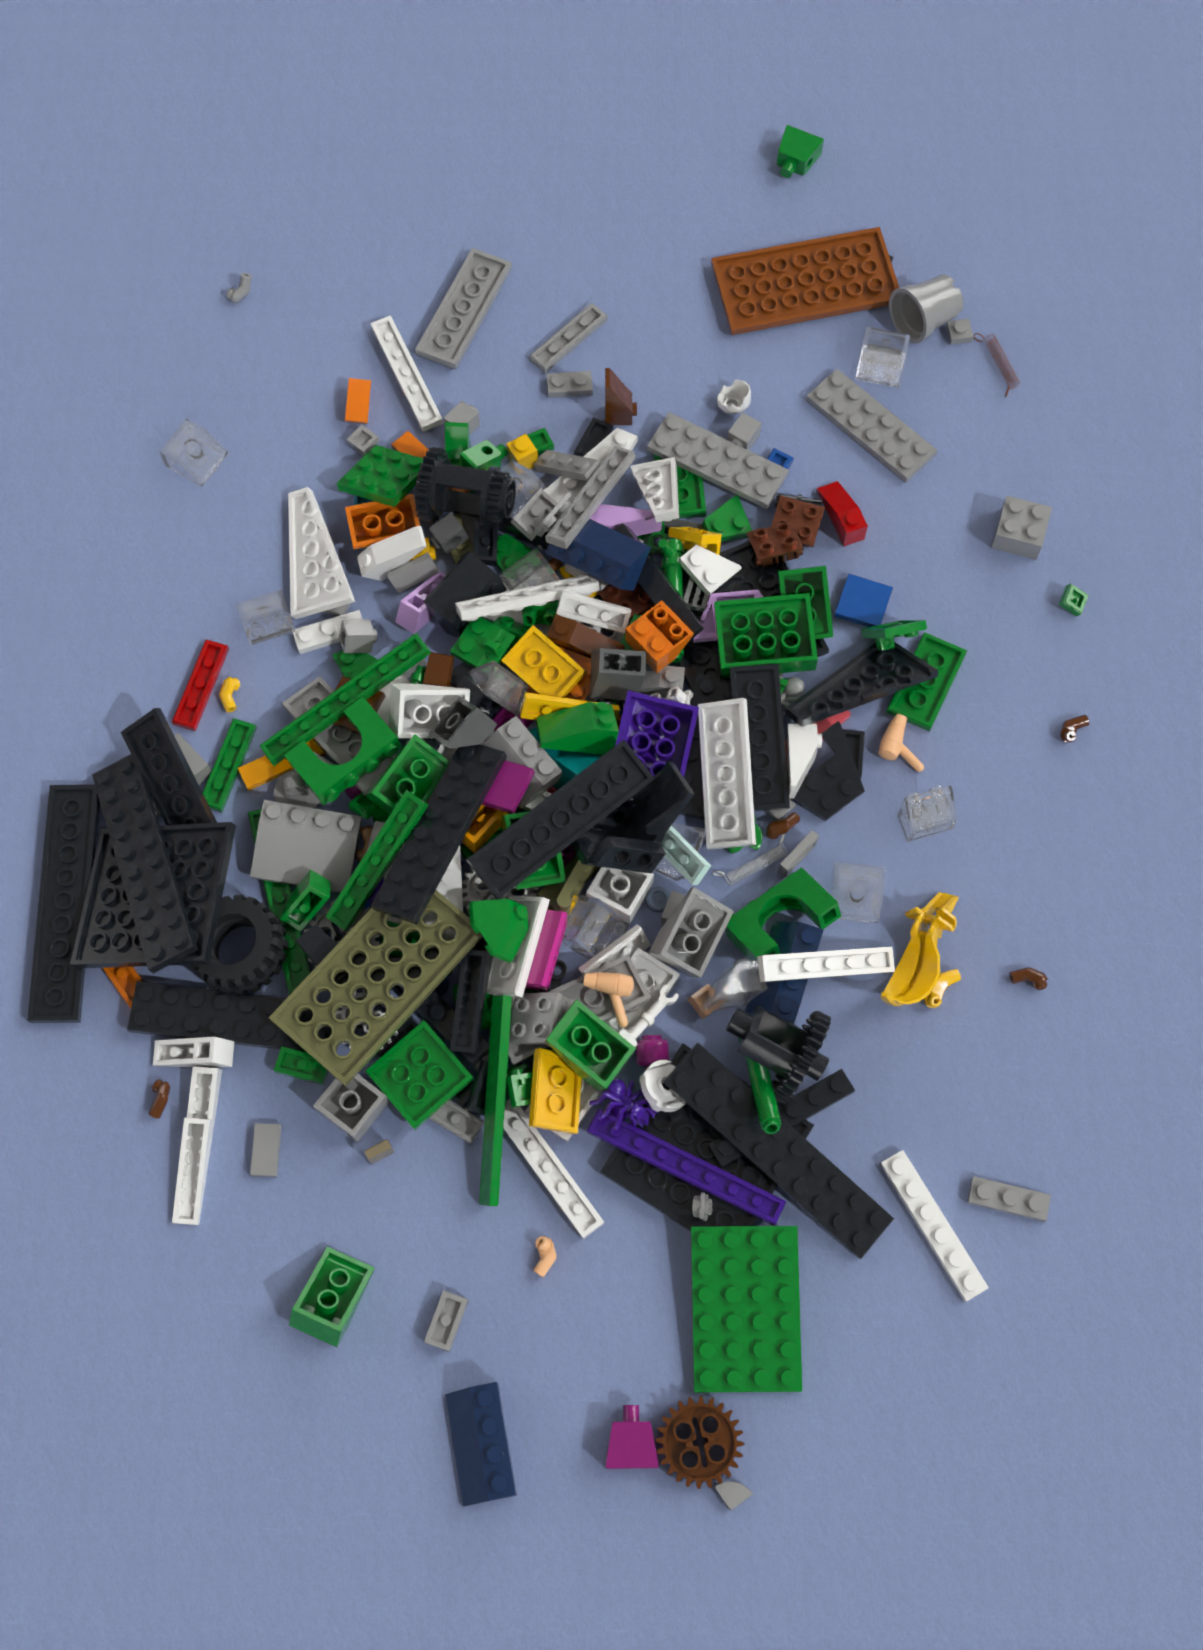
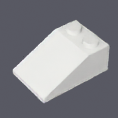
M391 684L389 728L398 738H411L414 734L419 738H433L429 733L456 699L460 696L469 702L470 689L423 684Z

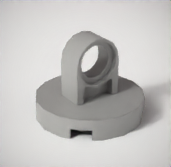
M294 770L286 772L278 779L274 786L276 802L316 808L321 803Z

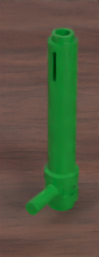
M661 539L658 542L661 548V556L663 557L661 569L683 598L682 571L684 569L678 560L684 555V546L679 539ZM683 649L672 663L681 661L684 655Z
M744 1056L761 1129L767 1134H775L781 1127V1119L769 1069Z

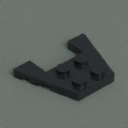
M839 721L821 733L823 740L835 755L805 777L794 797V800L799 802L800 805L824 821L830 819L865 792Z

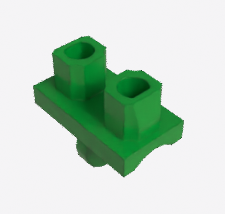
M550 601L542 606L531 605L522 609L524 626H532L534 624L551 626L559 601Z

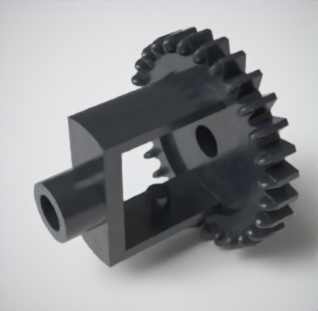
M757 1005L752 1015L737 1008L726 1027L727 1032L741 1039L737 1052L777 1073L775 1077L778 1080H773L772 1084L775 1098L782 1104H786L792 1098L799 1084H802L805 1075L818 1081L829 1062V1058L818 1051L827 1036L826 1033L831 1024V1017L820 1011H814L810 1014L809 1018L806 1019L808 1025L803 1024V1029L759 1005Z

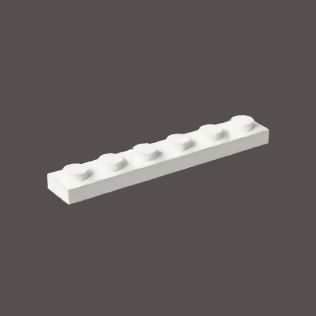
M391 315L370 323L371 329L422 432L442 425L443 419Z
M586 574L455 603L456 611L462 621H474L481 616H497L504 611H519L527 606H542L550 601H559L562 590L588 596L592 592L599 591V582L594 576Z
M892 947L757 956L760 982L895 972Z
M510 1099L505 1102L503 1129L580 1236L585 1239L601 1227L604 1221L535 1127L529 1126V1118L522 1108H512Z
M904 1150L881 1162L880 1166L964 1302L989 1288Z

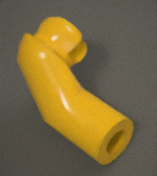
M226 678L219 692V697L227 713L237 709L232 697L233 691L238 690L240 687V681L237 678Z

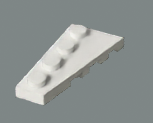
M675 457L630 466L632 474L656 523L679 518L677 464Z

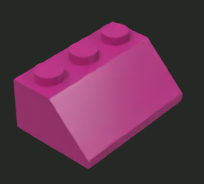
M547 910L525 988L542 993L548 992L568 923L567 912Z

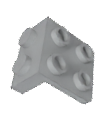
M540 488L514 517L511 523L531 541L536 535L542 537L571 504L568 499L572 494L568 492L557 503Z
M558 992L524 993L522 998L515 997L509 1042L512 1044H546L550 1046L545 1039L574 1001Z

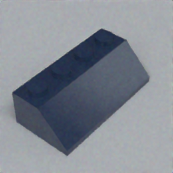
M589 519L567 549L549 543L545 553L619 589L634 591L651 547Z
M773 922L769 936L778 944L780 954L817 952L824 930L802 922ZM758 969L745 1012L752 1015L757 1005L794 1024L808 979L760 982Z
M498 1382L468 1387L445 1394L463 1507L517 1496Z

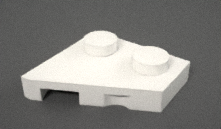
M695 545L678 560L682 568L707 596H710L742 568L739 564L698 545Z

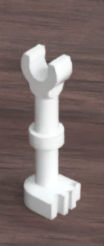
M667 984L661 988L657 1001L647 1012H643L639 1016L640 1020L629 1032L625 1028H620L617 1032L634 1047L638 1045L636 1038L647 1026L650 1027L655 1022L654 1018L661 1010L677 1001L679 996L677 993L672 998L665 996L664 993L669 987Z

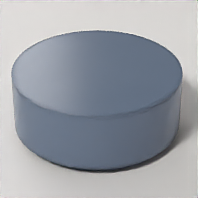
M660 886L650 889L646 896L648 908L653 912H663L670 897L669 891Z

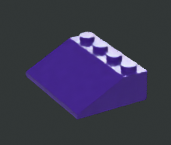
M627 691L615 746L622 740H625L652 776L660 772L667 761H672L684 777L699 707Z

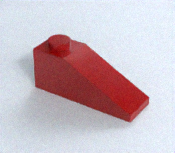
M836 481L818 487V495L843 547L864 540L868 525L860 508L842 485Z

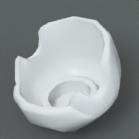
M734 380L733 384L729 387L723 385L720 393L717 395L718 407L726 414L741 413L751 403L750 386L741 380Z

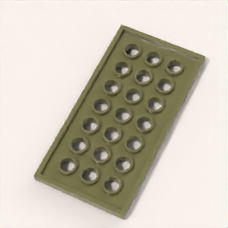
M435 890L417 925L401 920L399 926L390 927L387 925V921L392 916L371 908L269 1017L276 1026L345 1087L483 937L480 932L475 933L470 925V918L437 890ZM428 913H434L437 915V921L434 924L427 925L423 922L424 916ZM447 929H453L456 932V936L453 940L446 941L442 938L443 932ZM410 932L420 934V939L416 943H408L406 941V936ZM376 934L384 937L383 943L379 946L370 944L371 937ZM436 948L439 950V955L435 959H427L425 957L427 949ZM398 950L403 953L400 961L391 962L389 960V954L392 951ZM358 953L366 955V961L361 965H355L352 962L354 955ZM417 966L421 968L422 972L418 978L412 979L407 976V972L411 967ZM382 969L385 971V977L381 981L372 980L371 974L374 970ZM340 972H346L349 975L347 982L344 984L335 982V976ZM396 985L404 988L403 995L398 998L390 995L391 988ZM359 988H364L368 992L363 1000H356L353 997L354 992ZM322 991L331 993V998L326 1003H319L317 1001V996ZM382 1004L386 1006V1013L383 1016L376 1017L372 1014V1010L376 1005ZM341 1007H346L350 1010L349 1016L344 1020L336 1018V1012ZM310 1010L313 1012L312 1019L306 1023L299 1020L301 1012ZM359 1024L368 1025V1033L364 1036H357L355 1034L356 1026ZM324 1026L332 1029V1034L327 1039L318 1037V1031ZM342 1043L351 1045L350 1052L345 1056L337 1054V1048Z

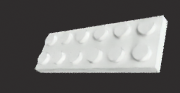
M738 698L698 704L706 847L709 850L756 845L747 699Z

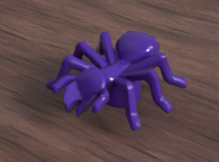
M614 1078L607 1089L602 1091L597 1100L589 1101V1105L592 1106L601 1104L605 1098L612 1100L598 1119L600 1121L603 1120L610 1112L611 1115L617 1117L614 1126L615 1131H618L622 1119L628 1116L634 1126L638 1123L643 1128V1123L646 1126L648 1125L649 1115L654 1118L657 1113L651 1109L649 1102L643 1095L642 1089L638 1090L634 1095L631 1094L634 1087L633 1080L629 1081L626 1089V1085L621 1079ZM641 1095L642 1099L635 1101Z

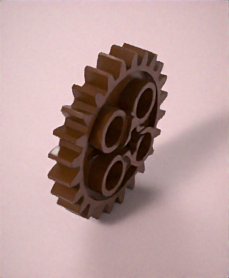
M699 1396L698 1403L694 1404L693 1399L688 1397L687 1406L678 1401L679 1410L676 1411L670 1407L668 1410L672 1417H662L666 1427L657 1428L663 1434V1437L655 1439V1442L663 1444V1448L657 1450L656 1453L665 1454L666 1457L660 1464L665 1465L669 1463L671 1467L667 1471L668 1475L674 1471L678 1473L676 1482H679L683 1477L686 1478V1487H689L692 1481H696V1487L700 1489L702 1481H705L708 1488H712V1479L714 1478L719 1484H722L721 1474L730 1478L732 1475L728 1469L729 1466L738 1468L737 1463L733 1460L734 1457H743V1454L736 1451L737 1447L744 1446V1442L737 1440V1436L743 1434V1431L734 1429L739 1420L730 1421L729 1417L733 1411L729 1410L724 1414L722 1412L724 1403H720L716 1408L713 1406V1398L708 1401V1404H704L703 1397ZM693 1417L697 1418L701 1438H706L707 1443L703 1445L707 1460L706 1468L702 1466L699 1447L692 1444V1441L696 1440V1433L692 1422ZM707 1417H711L717 1422V1429L713 1433H707L702 1427V1422ZM679 1424H687L690 1427L691 1435L689 1438L680 1439L676 1435V1427ZM718 1445L723 1449L724 1456L720 1461H713L710 1458L709 1449L711 1446ZM687 1451H691L697 1456V1464L692 1468L686 1467L682 1462V1456Z

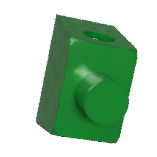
M787 125L777 155V166L781 167L780 174L785 178H790L793 172L801 176L805 175L821 156L824 139Z
M484 440L460 453L459 466L488 470L490 466L501 468V460L508 456V450L503 444L495 447L490 441Z

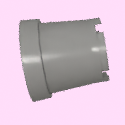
M942 274L916 285H906L897 288L891 293L889 298L890 316L896 330L906 341L913 344L922 342L931 336L935 329L957 317L958 313L962 311V293L959 288L955 289L952 284L955 281L950 276Z

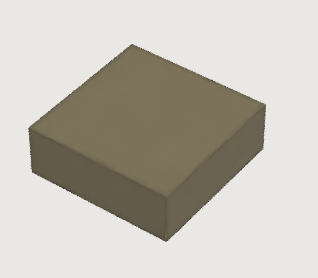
M384 1140L365 1150V1154L371 1164L394 1153L388 1140Z

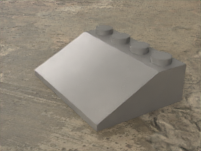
M264 800L258 824L250 878L297 886L306 874L313 870L331 882L330 892L341 893L352 876L361 834L362 816Z

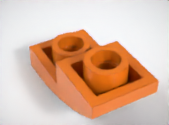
M349 378L345 422L368 424L371 380Z

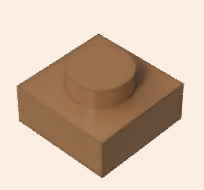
M709 984L687 999L702 1020L724 1004Z

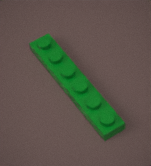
M406 790L327 913L326 918L344 931H349L429 804L410 791Z

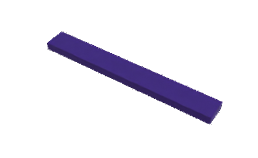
M599 1108L597 1109L587 1129L588 1134L773 1226L776 1225L787 1201L623 1120L618 1131H615L614 1126L617 1117L608 1114L607 1117L600 1121L598 1118L604 1111Z

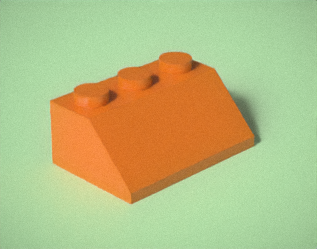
M413 494L406 495L395 507L376 501L345 507L353 549L369 547L374 543L420 526Z

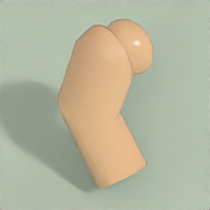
M540 1236L535 1242L540 1260L533 1271L544 1278L555 1262L557 1255L552 1240L546 1236Z

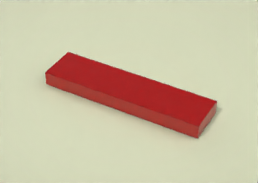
M205 640L173 717L172 724L174 726L196 731L229 651L228 645Z

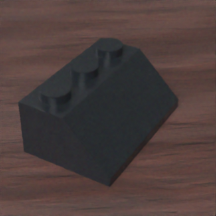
M467 551L423 602L447 634L459 638L470 621L461 620L456 611L455 603L503 593L507 588L496 572L471 552Z

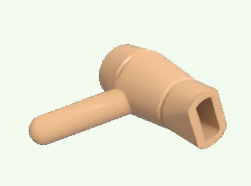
M896 714L880 741L878 754L883 759L891 761L896 760L900 754L917 772H922L924 765L903 744L907 717Z
M607 972L585 973L583 986L609 994L618 1025L621 1028L626 1027L628 1020L621 997H629L634 988L632 976Z

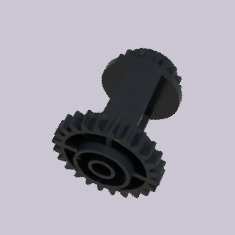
M436 447L429 448V451H426V456H423V464H420L416 480L415 503L417 504V517L423 523L433 524L446 511L480 517L482 524L491 525L493 522L501 523L503 519H508L512 514L516 498V482L514 479H511L510 473L502 472L497 466H490L488 470L452 465L446 450ZM452 488L481 492V494L453 491Z

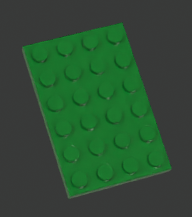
M691 1227L694 1393L802 1392L798 1227Z

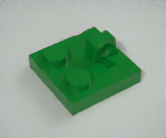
M479 617L474 621H470L450 653L460 661L492 677L502 662L501 660L515 643L516 636Z
M898 620L863 628L861 633L862 638H875L878 650H888L894 648V637L904 636L907 638L918 636V631L926 630L927 625L926 620Z

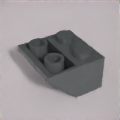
M605 648L592 650L589 698L601 697L602 699L626 700L627 691L639 693L645 678L646 652Z

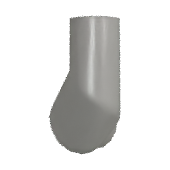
M241 273L239 287L236 290L230 288L226 293L227 299L232 300L233 303H238L250 292L252 275Z

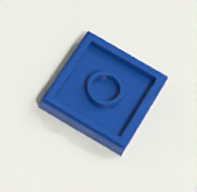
M848 574L834 616L867 627L881 625L893 587Z

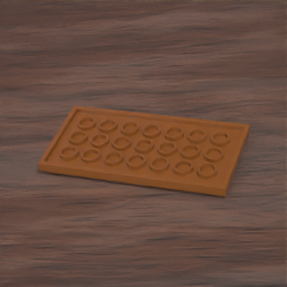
M880 227L711 258L712 269L731 335L889 306L891 293L899 288Z

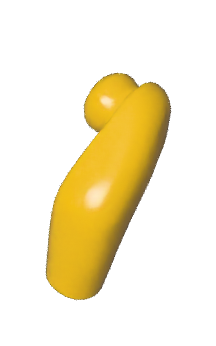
M958 969L939 974L936 985L929 995L924 998V1003L927 1007L936 1008L941 1005V999L946 988L961 980Z

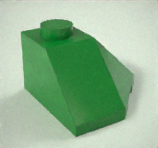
M510 899L470 902V925L475 933L480 932L488 943L485 948L489 954L507 963L512 962L529 929L527 907Z

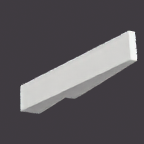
M195 1066L192 1068L187 1118H184L172 1223L199 1225L222 1076V1069Z

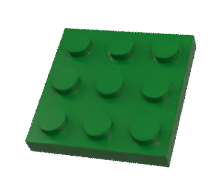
M375 445L337 482L338 490L395 507L416 486L417 475L420 470V464H423V458Z
M425 1020L366 1070V1073L415 1130L474 1079Z

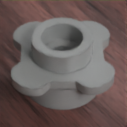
M701 1192L700 1196H694L693 1216L707 1221L708 1215L712 1213V1200L704 1192Z

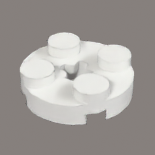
M658 1060L646 1068L639 1079L644 1097L649 1102L651 1109L656 1112H674L686 1104L671 1089L667 1091L662 1086V1081L675 1068L674 1065L670 1064L671 1061Z

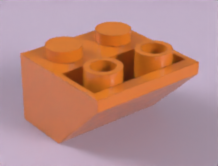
M661 600L625 628V641L634 651L646 652V663L657 674L675 660L694 633Z

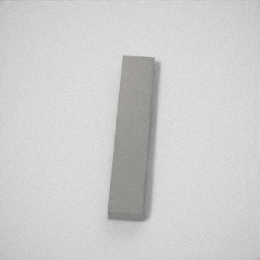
M614 446L545 536L547 543L564 549L568 548L636 458L634 451Z

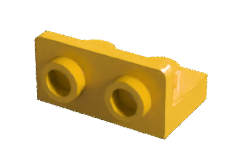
M689 526L669 527L668 537L681 540L684 549L689 551L695 545H698L717 555L720 554L722 534Z

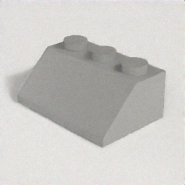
M517 716L498 728L483 744V746L504 751L507 755L505 761L533 768L535 774L518 805L520 809L542 795L560 780L563 771L543 748H540L538 741Z

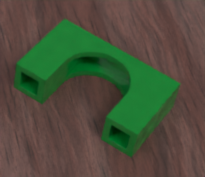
M363 696L343 711L349 723L362 737L360 751L352 760L341 765L324 763L304 740L284 755L290 766L323 806L328 802L336 800L342 791L356 785L362 776L374 771L382 761L394 756L399 748L402 747L395 733Z
M802 867L796 872L789 874L787 878L777 885L769 888L767 892L757 899L750 901L747 906L732 914L725 928L727 937L757 968V956L780 954L778 944L763 930L765 922L773 914L783 910H797L804 913L820 929H825L842 917L838 901Z

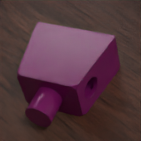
M623 1405V1422H612L606 1469L658 1468L651 1422L639 1421V1405Z

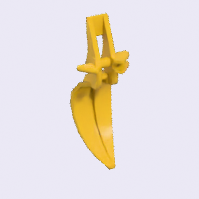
M938 892L924 908L914 907L905 912L907 918L915 920L910 931L911 939L884 992L881 993L880 998L883 1002L892 1006L920 1002L932 991L940 974V954L937 948L938 938L941 939L943 930L954 932L957 920L951 912L959 899L958 896Z

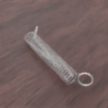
M785 834L782 835L780 845H783L782 842ZM783 849L775 854L772 853L770 856L764 853L765 855L761 859L757 857L758 859L754 863L750 861L751 863L741 873L738 872L730 880L732 885L737 883L733 880L736 876L739 881L747 878V876L749 877V875L755 872L753 868L755 866L758 868L762 862L765 864V867L768 866L767 860L769 858L772 860V863L775 862L772 858L776 854L779 859L782 858L779 854ZM751 868L753 873L751 872V874L747 875L746 872ZM721 871L712 872L715 876H725V873ZM714 872L722 873L724 875L714 874ZM743 872L746 875V877L744 876V878L740 876Z

